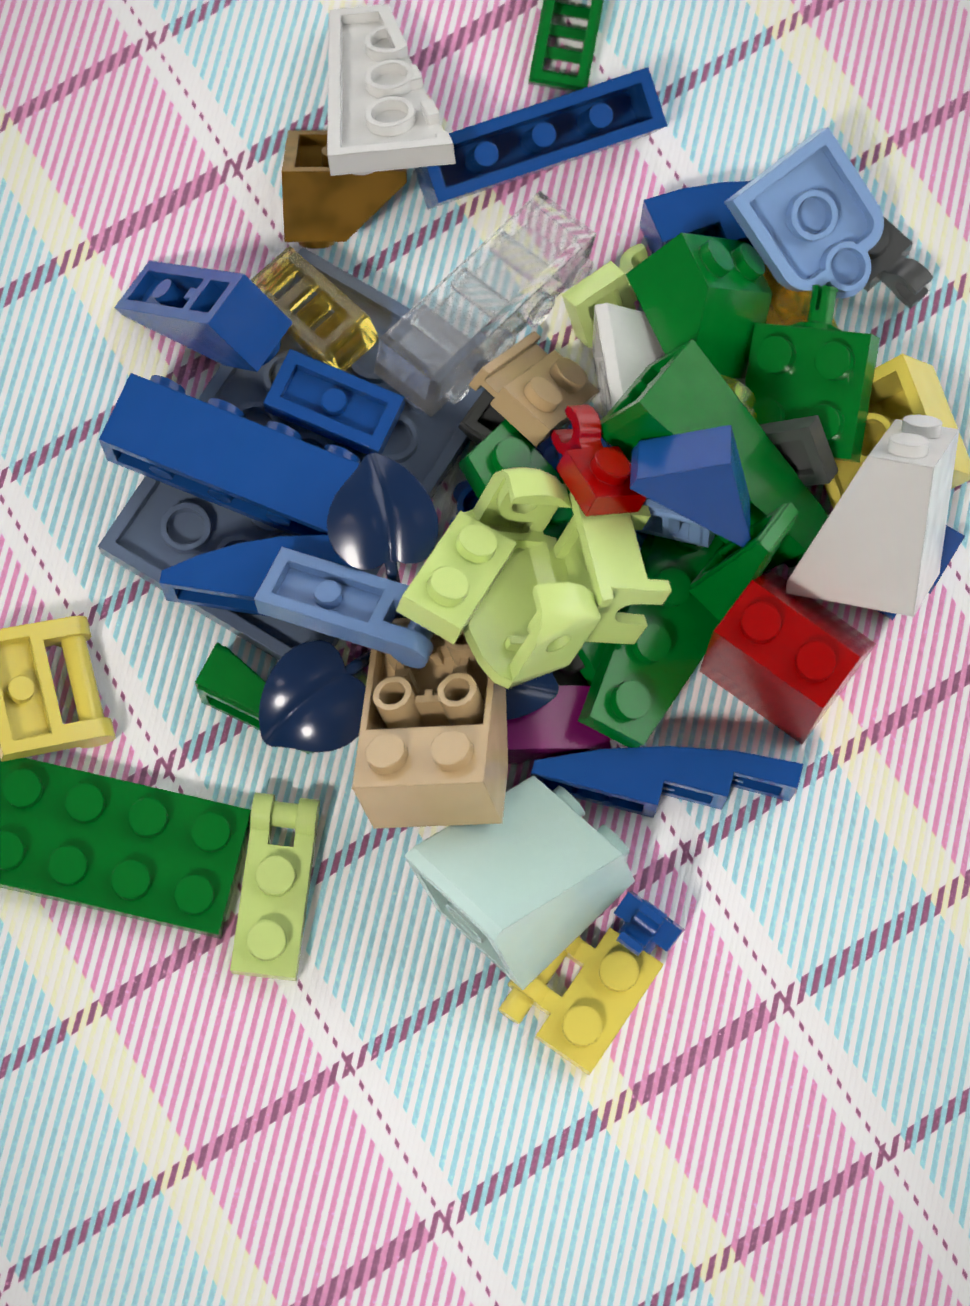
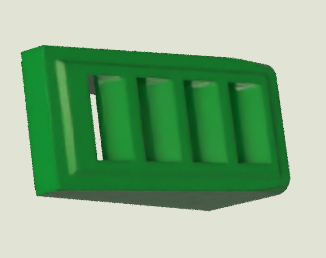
M543 0L528 84L569 92L588 87L604 0H592L590 8L558 3L556 0ZM553 15L585 20L588 21L587 28L583 30L551 24ZM549 36L584 43L583 50L578 52L547 46ZM545 58L580 64L578 76L543 69Z
M791 502L787 505L784 503L750 527V540L744 547L730 541L719 548L690 584L691 589L689 592L717 620L721 621L753 579L762 576L794 525L795 518L800 511Z
M217 642L195 681L201 703L260 731L259 705L266 681L230 649ZM300 750V751L305 752V753H307V754H309V753H312V754H313V753H314V752H308V751Z

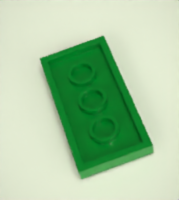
M20 758L1 762L0 759V888L221 939L250 829L251 810L33 759Z

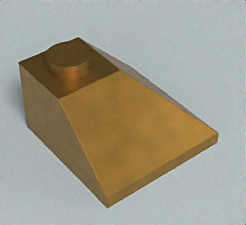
M288 130L281 171L284 242H299L300 246L309 249H323L334 245L335 242H346L406 184L407 169L377 171L368 175L346 174L331 176L327 157L328 130Z

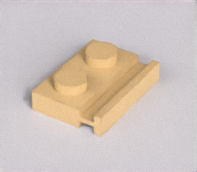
M533 331L483 366L469 386L475 391L484 387L494 397L490 405L537 447L551 436L553 430H559L570 421L564 412L567 406L589 405L600 390L587 379L585 371L576 362L561 356L556 350L547 354L536 344L541 336Z

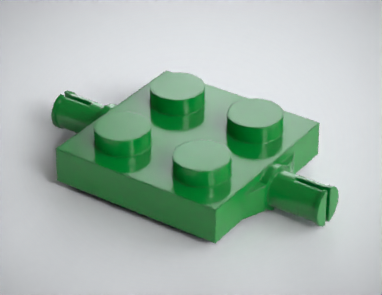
M812 285L807 322H798L788 326L755 322L742 403L758 424L818 415L834 460L860 463L880 338L868 333L842 331L833 326L832 321L839 289L826 285Z

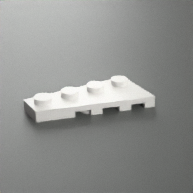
M388 3L329 9L327 157L331 176L346 174L368 175L377 171L456 164L452 139L448 131H444L442 128L437 107L433 99L428 98L424 89L422 75L417 65L413 64L409 57L407 43Z

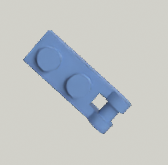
M281 547L254 598L259 614L390 654L398 662L411 668L419 669L425 667L434 649V645L431 642L434 633L412 620L407 628L392 624L396 614H400L396 612V609L409 585L285 547Z

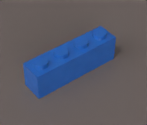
M649 67L451 132L449 135L454 145L456 164L414 168L427 209L429 210L649 136L668 125Z
M130 373L99 438L107 461L291 535H328L327 517L331 503L336 493L360 463V459L354 453L337 445L327 444L322 449L304 442L297 431L279 422L268 421L266 426L246 419L239 408L224 400L210 398L208 403L188 396L185 394L186 390L181 385L169 378L152 375L150 380Z

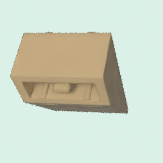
M394 618L392 624L407 628L411 620L409 618ZM464 632L461 633L454 645L433 634L431 639L434 645L433 652L426 666L419 669L403 665L390 654L371 649L352 789L374 829L500 824L503 822L508 773L506 688L494 683L478 665L466 641Z

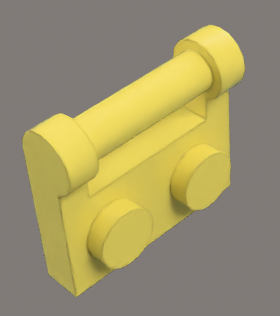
M70 616L0 629L1 762L76 747L93 748L108 744L116 739L111 718L104 717L86 641L92 636L87 617ZM54 645L62 647L78 714V722L67 724L62 722L45 647Z

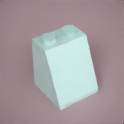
M534 775L505 792L502 823L447 826L415 845L404 855L436 909L522 990L635 882L625 859L630 851L619 836L604 824L595 830L582 818L585 814L584 809L566 789L558 785L551 791Z

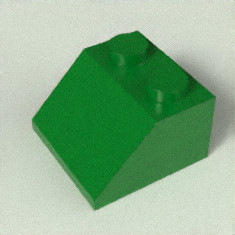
M681 232L626 273V276L665 355L693 338L728 385H745L755 322L766 323L773 294L763 276L765 273L764 262L758 252L751 245L747 244L746 241Z

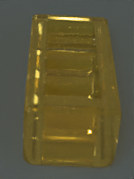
M290 245L251 279L293 322L287 333L312 358L345 372L376 344L378 335L369 315ZM298 274L302 279L282 297L277 299L274 294ZM313 292L317 294L296 314L292 312ZM331 309L334 311V313L314 331L310 329Z

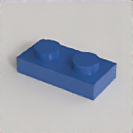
M289 349L263 404L267 413L366 455L371 453L382 455L405 407V397Z

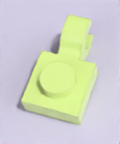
M642 243L630 247L623 253L620 258V267L609 261L561 294L575 336L588 348L592 347L594 307L596 304L610 303L636 310L634 302L638 299L626 273L649 257L647 249Z

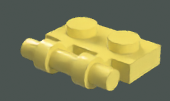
M610 927L596 948L583 941L579 935L524 990L520 989L510 979L507 985L512 990L498 1008L500 1013L518 1025L533 1005L549 1015L535 1038L589 1076L664 965L644 950L639 956H636L616 941L620 934ZM565 957H567L582 968L561 997L551 990L547 984Z

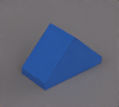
M732 425L647 439L636 444L632 450L631 490L741 547L746 545L750 540V496Z

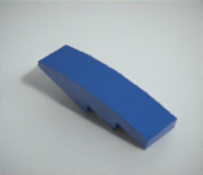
M653 746L598 749L534 760L531 776L534 775L551 791L559 785L566 789L574 798L654 818L661 794L722 810L728 798L730 787L790 802L798 789L803 764L733 750Z

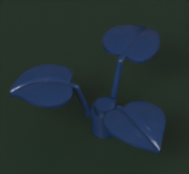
M371 453L364 457L353 474L336 493L329 508L327 532L334 551L347 564L357 569L373 570L385 564L387 579L399 583L401 582L397 562L416 564L426 560L434 550L438 539V516L425 488L404 466L378 453ZM400 614L395 616V618H407ZM322 640L305 642L285 653L270 672L261 695L259 727L262 740L268 746L292 748L308 752L333 751L353 742L360 732L366 689L365 684L353 675L369 665L371 649L346 666L338 649L331 643ZM552 672L515 687L506 688L507 720L528 715L540 709L557 696L559 686Z

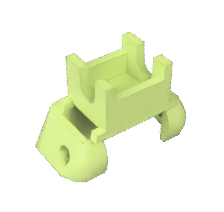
M518 467L494 473L475 507L470 511L464 512L517 543L510 559L463 630L466 641L478 665L494 683L507 689L568 666L585 642L635 644L647 627L645 615L621 613L618 611L625 606L634 604L662 605L672 592L669 580L648 579L635 530H642L651 517L648 506L642 505L639 512L585 516L571 492L568 494L566 484H562L555 476L540 469ZM558 507L572 508L573 517L558 541L555 537L544 535L543 531Z

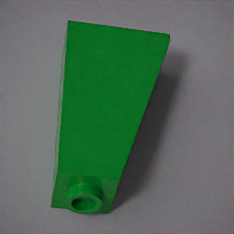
M693 338L649 364L600 421L601 437L612 447L619 446L630 462L632 461V450L639 441L732 425L750 496V527L784 503L787 505L791 502L800 511L795 518L794 525L764 572L782 563H785L789 568L798 565L829 517ZM715 533V535L719 539H721L725 544L730 542L729 540Z

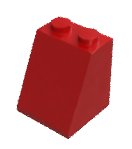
M772 571L753 579L715 628L699 671L803 745L873 650L876 643L813 598L786 593L787 580Z

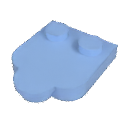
M829 127L817 130L724 201L776 281L784 288L799 292L811 291L812 285H826L839 289L836 297L839 299L856 295L867 284L871 273V260L868 251L881 238L884 228V217L879 204Z

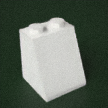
M907 415L903 417V420L895 419L867 456L787 580L786 593L914 617L940 573L959 429L942 427L941 420L927 415Z

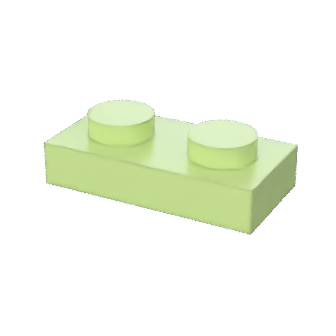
M460 510L402 595L396 612L454 645L510 559L517 543Z

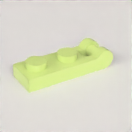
M255 792L251 809L250 833L230 967L232 974L297 982L317 836L320 800L300 798L298 804L275 801L274 794ZM272 826L295 829L293 847L270 844Z

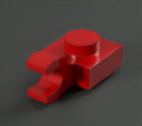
M590 405L567 406L564 412L571 421L573 429L553 430L551 438L556 450L563 455L556 469L584 515L596 516L639 512L647 497L630 489L631 464L619 446H602L601 422L596 410Z

